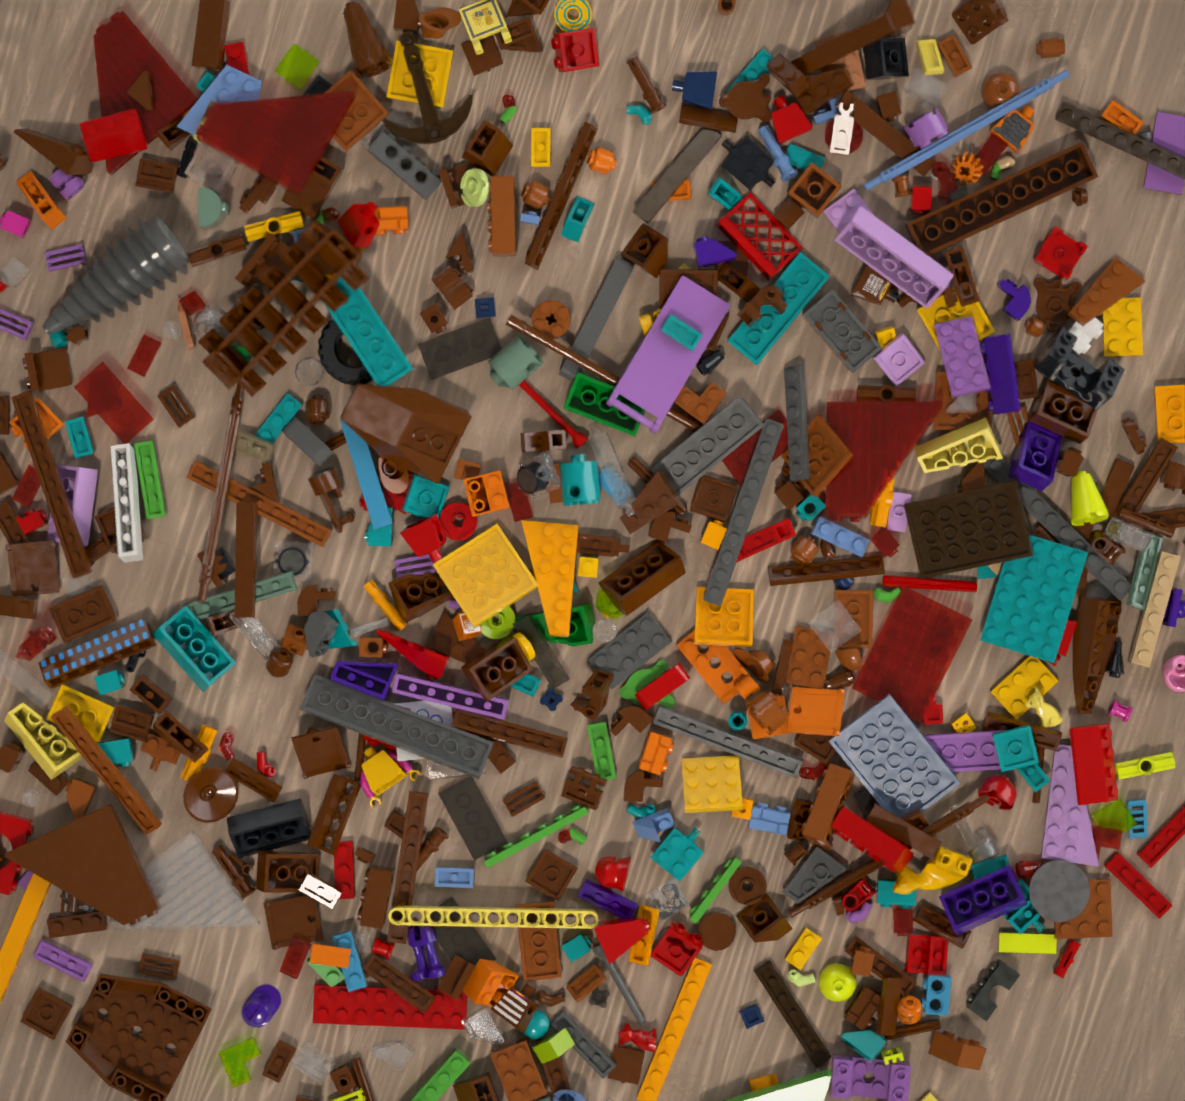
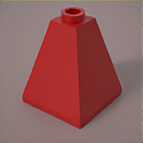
M638 917L599 921L594 930L610 964L646 936L649 930H651L648 919Z

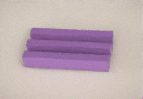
M82 244L44 253L49 272L87 263ZM80 250L79 253L62 256L54 259L50 258V256ZM77 257L82 258V260L70 262L58 266H52V263L60 262Z
M0 308V313L28 324L26 328L0 317V321L23 330L25 333L24 335L2 325H0V329L27 340L34 323Z
M428 554L421 557L415 556L394 560L397 578L409 574L423 575L427 572H436L433 567L434 563ZM426 558L430 560V562L400 567L399 564ZM431 565V569L401 575V571Z

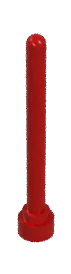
M525 380L519 384L572 437L571 440L575 447L579 449L589 439L584 433L581 434L570 426Z

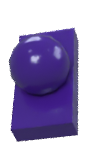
M1172 588L1162 625L1176 627L1177 618H1185V600H1181L1182 589Z

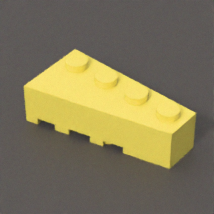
M986 417L915 447L917 459L924 473L945 470L956 465L960 467L967 466V463H983L994 458L996 460L1003 459L1001 448Z

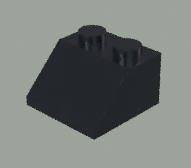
M881 38L863 47L867 80L909 77L905 38Z

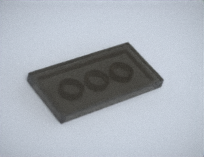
M490 318L418 344L431 380L491 359L501 350Z
M468 776L438 793L474 861L508 843L473 776Z
M453 896L439 905L460 907ZM437 911L430 914L431 918L435 921L441 918V914ZM458 912L450 914V918L453 921H458L461 918ZM431 926L438 939L436 941L451 961L457 955L476 966L479 959L491 961L497 959L475 927Z

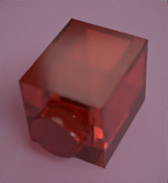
M886 527L869 539L883 557L888 556L891 558L898 552L897 548L900 545Z
M892 908V931L897 933V936H909V933H913L912 908Z

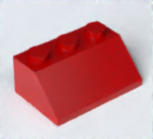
M136 109L79 123L92 163L148 149L139 111Z

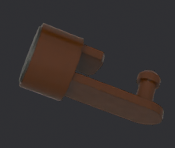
M329 467L311 475L308 481L315 496L320 495L337 533L343 532L342 525L354 522L355 518L352 513L348 512L345 516L338 519L327 492L332 490L335 498H341L342 494L339 490L341 482L334 467Z

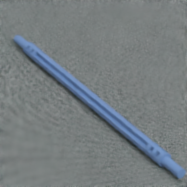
M1066 69L1052 78L1044 79L880 172L879 176L865 183L864 187L868 191L882 182L890 181L1054 88L1055 84L1070 76L1069 72Z

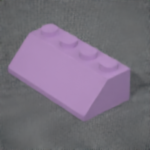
M57 464V469L83 545L88 546L98 470ZM50 513L47 540L60 542Z

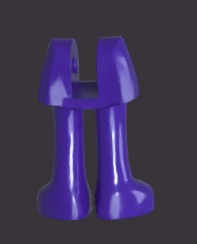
M418 926L408 927V943L413 948L417 962V969L411 974L412 981L446 975L445 969L440 965L434 949L433 942L438 939L431 926H421L420 930ZM423 945H425V949L427 952L429 968L423 951Z

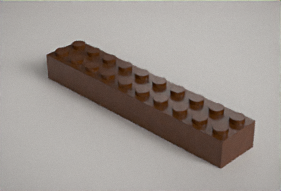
M1080 142L905 224V227L913 244L926 255L931 256L1096 179L1098 175L1083 142Z

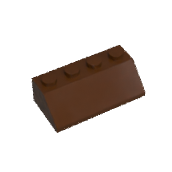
M656 540L601 580L599 586L615 608L625 616H628L684 575L686 571L681 557L661 541Z

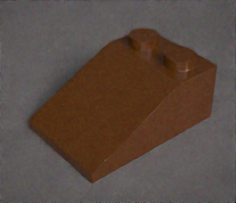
M258 851L256 889L264 893L301 892L299 888L309 872L319 877L320 854Z

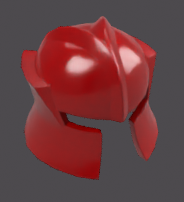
M615 856L601 858L595 867L597 880L604 887L619 889L623 892L628 877L631 857L619 858L617 863H614L616 860Z

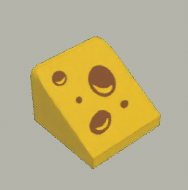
M966 712L950 723L956 733L972 732L977 728Z

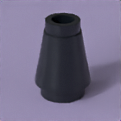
M716 350L700 358L696 368L703 376L710 375L725 358L720 350Z

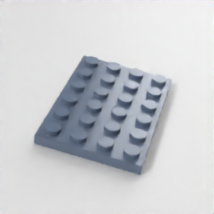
M890 693L841 729L839 737L832 736L828 739L880 806L900 818L916 808L923 812L960 784L959 779Z

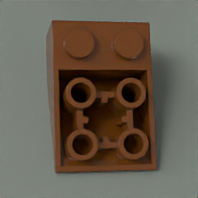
M308 149L281 201L315 220L344 170Z

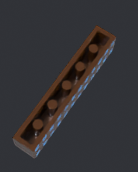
M144 618L136 620L125 627H119L108 634L100 635L91 641L83 642L74 648L66 649L55 656L47 657L38 663L44 682L50 689H53L157 645L151 627Z

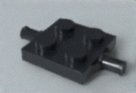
M747 136L737 146L732 145L727 139L724 141L726 144L723 143L721 146L730 153L721 166L751 191L761 181L770 188L773 186L772 184H775L776 181L767 175L769 169L774 164V160Z

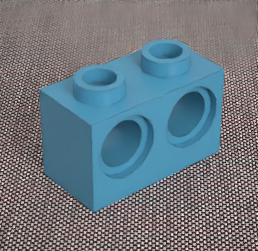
M927 974L926 978H923L922 989L925 990V997H921V1004L925 1014L948 1016L952 979L950 975ZM933 981H941V987L939 989H932ZM934 999L940 1002L937 1008L930 1007V1002Z

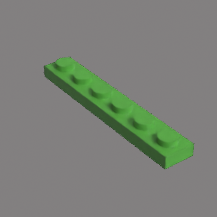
M579 804L571 808V813L564 816L562 813L553 818V823L549 825L544 823L538 826L535 833L530 834V832H527L519 837L520 841L516 843L511 841L502 846L504 848L498 853L496 850L486 855L487 859L484 860L486 867L489 868L587 815L589 813L586 806L581 807Z

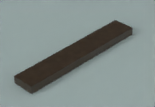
M703 128L636 206L633 213L646 224H649L722 138L721 135L713 129Z
M768 960L753 971L815 1067L832 1057L771 961Z

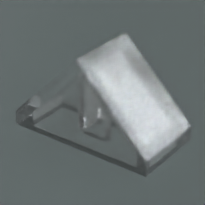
M976 393L957 397L945 412L947 414L977 412Z

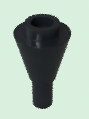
M1115 642L1114 652L1105 671L1109 673L1110 677L1120 678L1121 675L1125 674L1121 655L1122 642Z

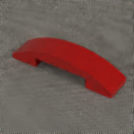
M789 518L745 537L737 562L797 536Z

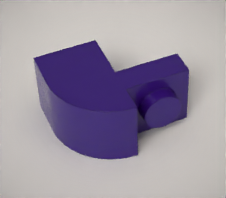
M1002 279L997 287L1011 297L1003 311L1018 322L1030 307V293L1026 286L1022 285L1017 290L1015 288L1017 285L1009 279Z

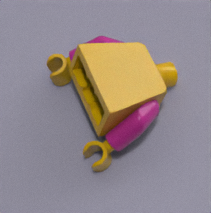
M370 747L364 752L368 760L361 765L363 770L361 772L360 785L367 798H370V806L372 808H375L373 800H378L381 805L382 800L379 795L409 775L412 781H415L411 777L413 772H417L421 776L417 769H412V765L408 761H398L397 754L394 752L386 753L382 750L377 753L374 747Z

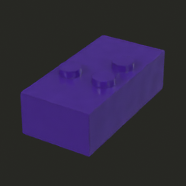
M1010 865L939 896L953 931L957 935L1028 905Z

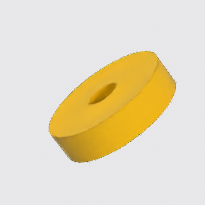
M517 632L511 636L516 638L528 661L535 658V651L523 634Z

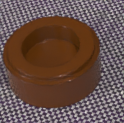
M832 897L831 900L836 915L844 914L840 897Z

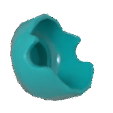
M540 1010L535 1011L525 1033H523L527 1038L537 1040L548 1033L549 1019L546 1014Z

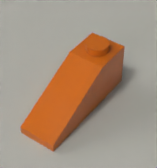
M31 170L16 181L40 218L51 230L67 219Z

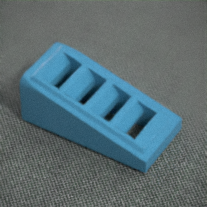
M1146 799L1125 800L1128 839L1148 837ZM1141 806V810H1132V807ZM1132 814H1142V817L1132 818ZM1142 821V825H1132V822ZM1143 828V832L1133 833V829Z

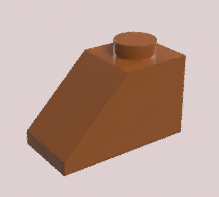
M77 777L73 781L69 780L65 791H68L66 798L75 820L86 815L97 789L96 785Z

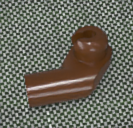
M540 990L536 994L537 1001L548 1007L565 1001L562 992L550 996L547 995L545 990Z

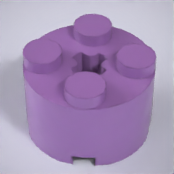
M937 107L932 109L934 113H928L927 111L910 121V127L908 125L904 126L914 147L918 146L922 149L931 144L930 140L932 138L939 139L948 133L946 130L948 126Z

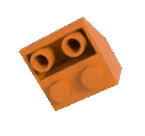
M501 470L463 480L472 517L510 508Z
M479 959L462 991L474 1004L493 1006L509 988L514 987L519 975L495 961Z

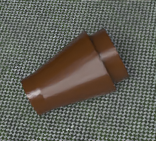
M845 668L825 680L830 690L849 687L855 683L852 671Z

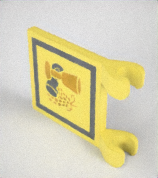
M481 0L459 9L476 55L484 52L479 40L501 32L506 44L512 42L511 35L496 0Z

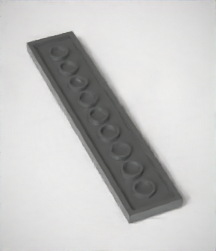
M316 674L313 676L300 707V711L478 779L481 777L494 742Z

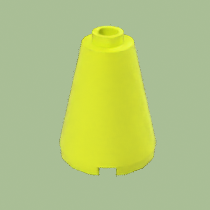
M1086 471L1077 472L1076 476L1071 478L1072 525L1084 526V523L1090 522V524H1095L1108 519L1109 512L1091 474L1086 473Z

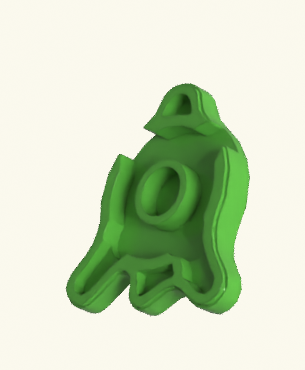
M660 660L650 669H641L634 672L629 677L627 683L621 687V697L643 707L634 694L662 675L667 669V662ZM668 694L656 704L673 707L675 700Z

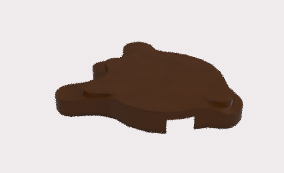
M761 74L753 81H739L735 83L730 91L720 97V106L726 108L739 119L758 118L765 123L769 122L771 114L767 106L771 101V96L764 94L763 90L769 84L770 77L767 74Z
M1037 278L1033 282L1038 294L1036 301L1037 315L1044 321L1048 331L1056 332L1062 324L1071 318L1068 314L1075 306L1074 299L1082 289V285L1079 282H1073L1067 288H1063L1062 282L1059 279L1047 283L1043 279Z

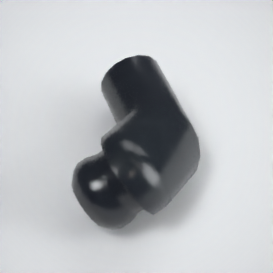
M146 650L129 657L125 666L127 672H134L139 658L145 657Z

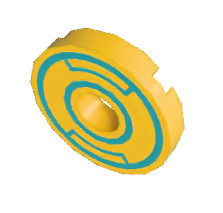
M560 0L554 11L556 25L564 32L587 29L592 21V10L586 0ZM576 10L579 16L577 19L571 20L568 18V12Z

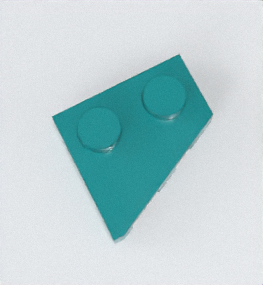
M338 609L324 611L339 623L336 634L328 645V649L356 646L357 642L351 640L347 633L349 628L343 621L340 611Z

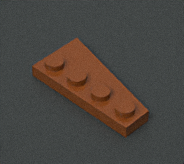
M1115 257L1068 315L1080 325L1085 326L1146 281Z

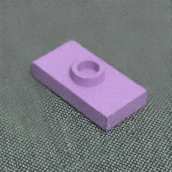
M894 492L892 506L889 508L886 530L906 533L907 517L904 504L910 503V494Z

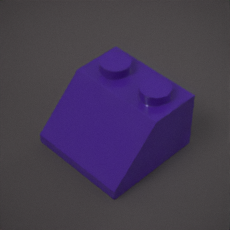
M708 236L698 238L696 243L693 244L698 268L736 260L735 252L714 239L708 240Z

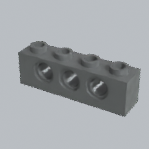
M382 132L367 151L423 199L427 200L442 182L439 179L440 175L433 169L429 171L425 168L426 163L419 157L416 159L410 155L411 151L403 144L401 146L395 142L396 138L391 133L387 132L385 134ZM393 147L396 150V155L394 157L387 156L386 148ZM404 159L411 163V167L408 170H404L400 165ZM417 172L425 174L424 182L416 180L415 175Z

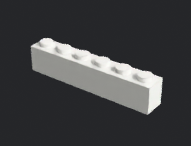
M130 443L111 446L118 557L124 563L143 560L135 449Z

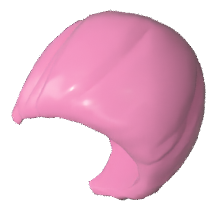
M1176 655L1164 663L1162 669L1163 680L1171 690L1185 692V655Z

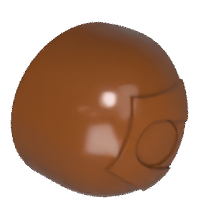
M840 648L835 650L838 660L848 670L863 668L859 648Z

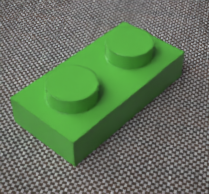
M311 956L307 958V963L330 987L337 985L345 979L341 967L310 963Z

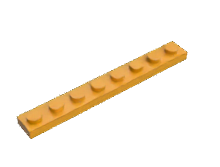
M697 957L691 963L636 1097L637 1100L657 1101L712 967L711 963Z

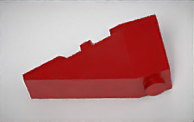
M377 629L376 633L422 672L427 673L426 677L433 680L442 678L450 656L387 631Z

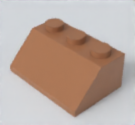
M850 31L834 34L814 41L815 48H818ZM858 50L820 69L821 73L842 67L846 68L854 83V86L847 89L849 92L864 90L866 87Z

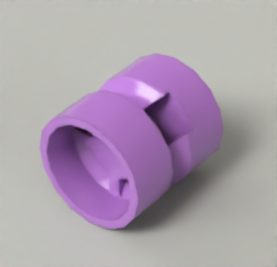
M60 169L55 171L49 178V181L55 188H60V194L67 201L77 195L85 186V183L78 176L67 175Z

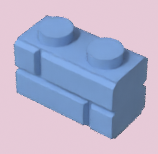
M757 802V805L752 806L748 828L786 836L791 813L787 811L786 807L776 806L773 809L768 808L766 803Z

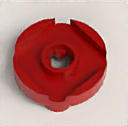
M452 503L442 510L439 521L446 537L461 541L473 535L477 528V516L472 517L470 506L464 503ZM456 516L458 518L462 517L464 520L461 527L458 525L454 526L453 524Z

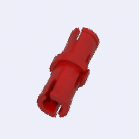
M1070 939L1064 953H1061L1059 956L1061 959L1053 971L1054 974L1064 978L1070 964H1073L1075 961L1073 959L1081 946L1080 943Z

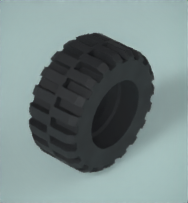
M331 319L328 325L323 328L321 337L318 340V355L325 371L337 381L348 385L356 386V384H368L374 381L365 365L352 367L341 361L338 356L337 345L344 334L336 321Z

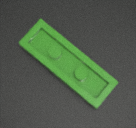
M606 721L588 724L587 729L595 772L606 780L615 779L616 774Z

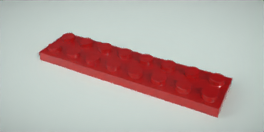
M315 984L313 1023L466 1030L467 995L462 991L458 1000L439 989H425L434 995L436 1000L424 1014L387 987L367 986L348 992L347 985L330 987L326 984Z

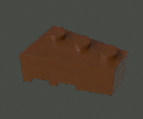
M661 469L620 517L629 534L681 502Z

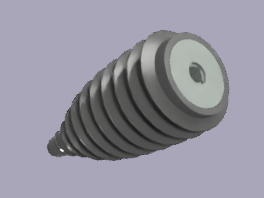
M157 215L147 222L137 218L139 228L134 231L126 226L128 236L123 240L115 235L117 245L113 249L104 244L106 255L101 258L93 254L96 262L93 268L83 264L86 272L85 276L82 279L74 276L77 283L72 291L66 289L68 293L66 298L51 316L44 321L42 327L45 332L50 335L65 328H71L72 325L78 323L85 325V320L88 319L100 322V314L103 313L108 317L114 318V308L117 307L119 310L127 312L128 301L135 305H141V294L152 298V287L164 291L165 279L176 283L177 271L187 274V264L190 263L189 256L168 225Z

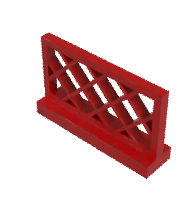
M751 192L716 224L768 281L803 248ZM748 199L755 204V211H744V203ZM732 214H741V224H734L729 217ZM744 214H754L755 225L744 224ZM758 215H765L768 218V225H758ZM744 227L755 228L754 238H747L744 235ZM758 228H768V239L757 238ZM771 229H779L781 239H771ZM757 241L768 242V252H760L757 248ZM771 242H781V252H771ZM784 242L792 243L797 249L793 253H784ZM771 255L781 256V264L777 268L771 263Z

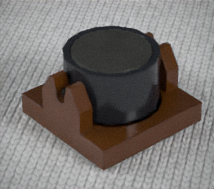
M223 546L216 550L211 579L216 587L225 585L227 583L225 577L235 572V564ZM204 551L197 555L201 563L203 562Z

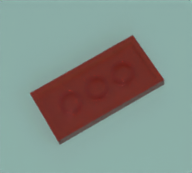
M104 362L99 364L74 386L124 444L129 443L154 421V418Z

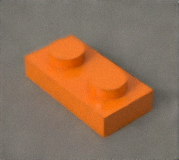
M1114 100L1110 102L1100 116L1135 134L1144 123Z

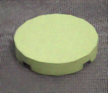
M472 168V170L466 171L462 177L460 189H463V194H461V198L467 206L479 207L487 199L489 181L486 173L481 169Z

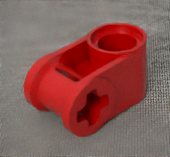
M866 877L860 879L841 896L843 908L848 911H854L862 903L870 899L877 890L872 889L866 882ZM847 897L854 898V904L850 907L845 905Z

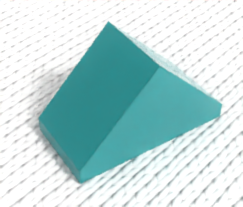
M719 177L707 194L709 198L729 211L742 198L741 194Z

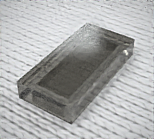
M967 186L950 193L945 199L949 204L968 195L969 190Z

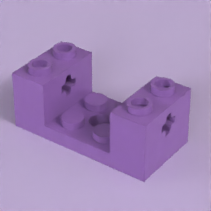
M832 1054L829 1095L831 1098L850 1099L851 1095L887 1099V1101H908L911 1065L908 1061L896 1060L897 1062L895 1063L892 1060H888L889 1064L885 1065L883 1059L879 1058L870 1063L864 1057ZM871 1072L874 1074L872 1082H865L863 1080L865 1073Z

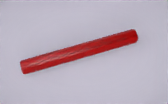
M884 575L882 578V585L890 587L975 593L978 586L977 582L921 579Z

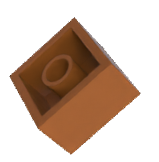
M811 163L788 192L787 196L818 218L842 186L815 164Z

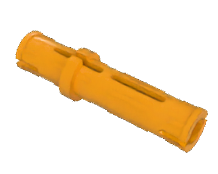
M373 579L363 586L372 597L373 603H376L398 632L408 625L407 622H403L399 612L387 599V594L379 589Z

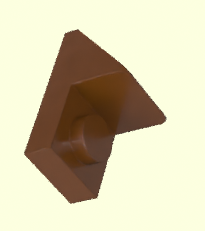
M459 234L446 259L461 256L462 259H458L461 271L465 270L466 274L472 273L474 271L463 234Z
M270 462L262 464L263 468L260 469L262 480H266V483L251 487L274 501L280 500L272 464Z

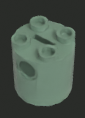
M519 334L488 361L490 364L489 376L499 387H508L514 390L544 364V361Z

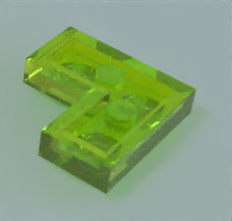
M254 1037L218 1052L233 1088L252 1080L244 1062L261 1055Z

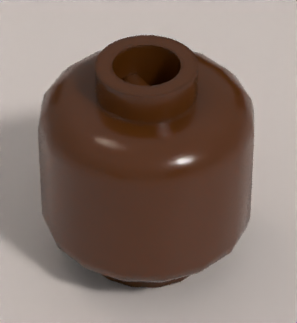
M313 395L305 403L306 419L311 424H324L330 418V402L324 399L322 395Z
M275 649L268 657L266 669L274 677H284L290 672L293 657L285 649Z

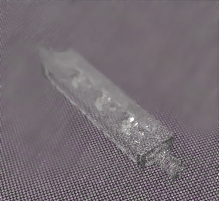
M594 422L589 425L593 433L589 442L618 508L624 507L627 517L635 514L631 503L636 500L608 433L606 431L600 432L597 423Z

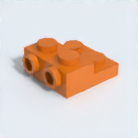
M37 396L34 401L49 441L64 424ZM16 415L9 422L11 426L9 430L14 436L18 437L20 435L25 440L18 416ZM25 440V441L23 442V445L28 449V446H27V443H26V440Z

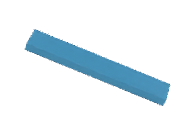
M340 420L374 530L393 525L368 443Z

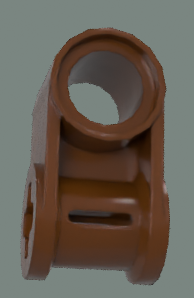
M1094 530L1090 534L1089 539L1093 550L1109 564L1114 565L1115 560L1122 553L1126 552V549L1118 541L1112 539L1104 531ZM1099 539L1103 540L1101 543H1095Z

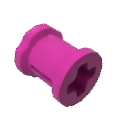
M1114 700L1109 708L1108 715L1123 719V722L1126 723L1130 718L1133 708L1130 706L1126 707L1119 704L1117 700Z

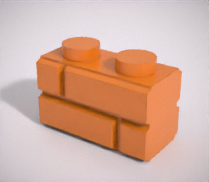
M407 206L380 207L374 213L379 221V227L375 236L386 235L388 231H394L395 235L405 234V230H409Z
M650 731L638 768L660 775L661 771L665 772L668 761L665 760L667 753L671 754L674 743L671 742L672 738Z

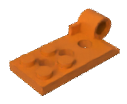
M695 630L676 644L723 704L727 703L738 693L747 700L760 689L727 646L708 645V651L700 653L697 650L698 644H694ZM717 657L720 659L721 663L718 668L710 666L709 661L711 658ZM725 672H730L733 676L732 681L729 683H724L721 679L722 674Z

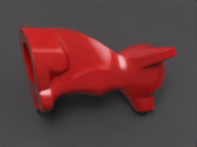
M624 1023V1026L618 1032L620 1038L618 1041L619 1045L631 1041L642 1050L656 1052L655 1028L652 1031L632 1030L628 1023Z

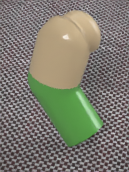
M1010 156L996 160L990 178L999 180L1001 171L1006 168L1012 169L1015 166V160Z

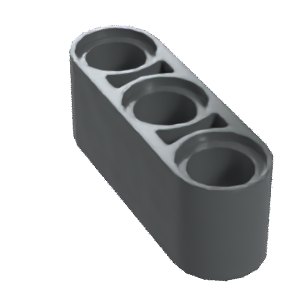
M296 417L281 430L319 467L333 454Z

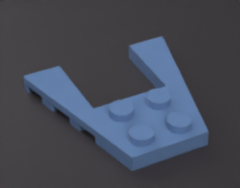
M226 65L181 122H179L177 127L195 135L210 100L245 116L230 152L248 160L262 81Z

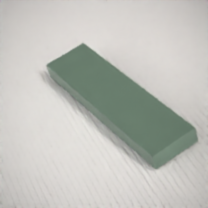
M1144 531L1126 605L1141 611H1145L1163 540V537L1149 531Z

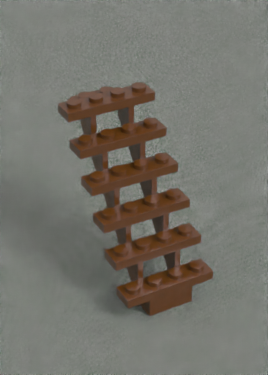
M316 223L307 228L301 234V237L312 247V250L305 255L295 244L292 245L280 256L292 270L284 276L274 265L259 278L271 292L264 297L253 286L240 297L239 301L251 313L243 320L239 313L232 308L219 319V322L230 332L227 338L224 340L212 329L198 341L209 353L202 363L228 389L239 383L253 397L267 384L254 371L258 363L272 376L287 364L274 350L278 342L294 355L308 342L294 328L299 321L313 334L327 323L328 320L315 307L321 299L335 313L349 300L336 287L341 278L354 291L368 281L369 277L356 265L362 256L335 228L328 234ZM317 253L336 272L331 279L312 262ZM296 275L316 294L310 301L291 283ZM276 296L295 315L289 322L272 306L271 302ZM255 317L275 336L269 343L250 325ZM234 339L254 357L249 364L230 346Z

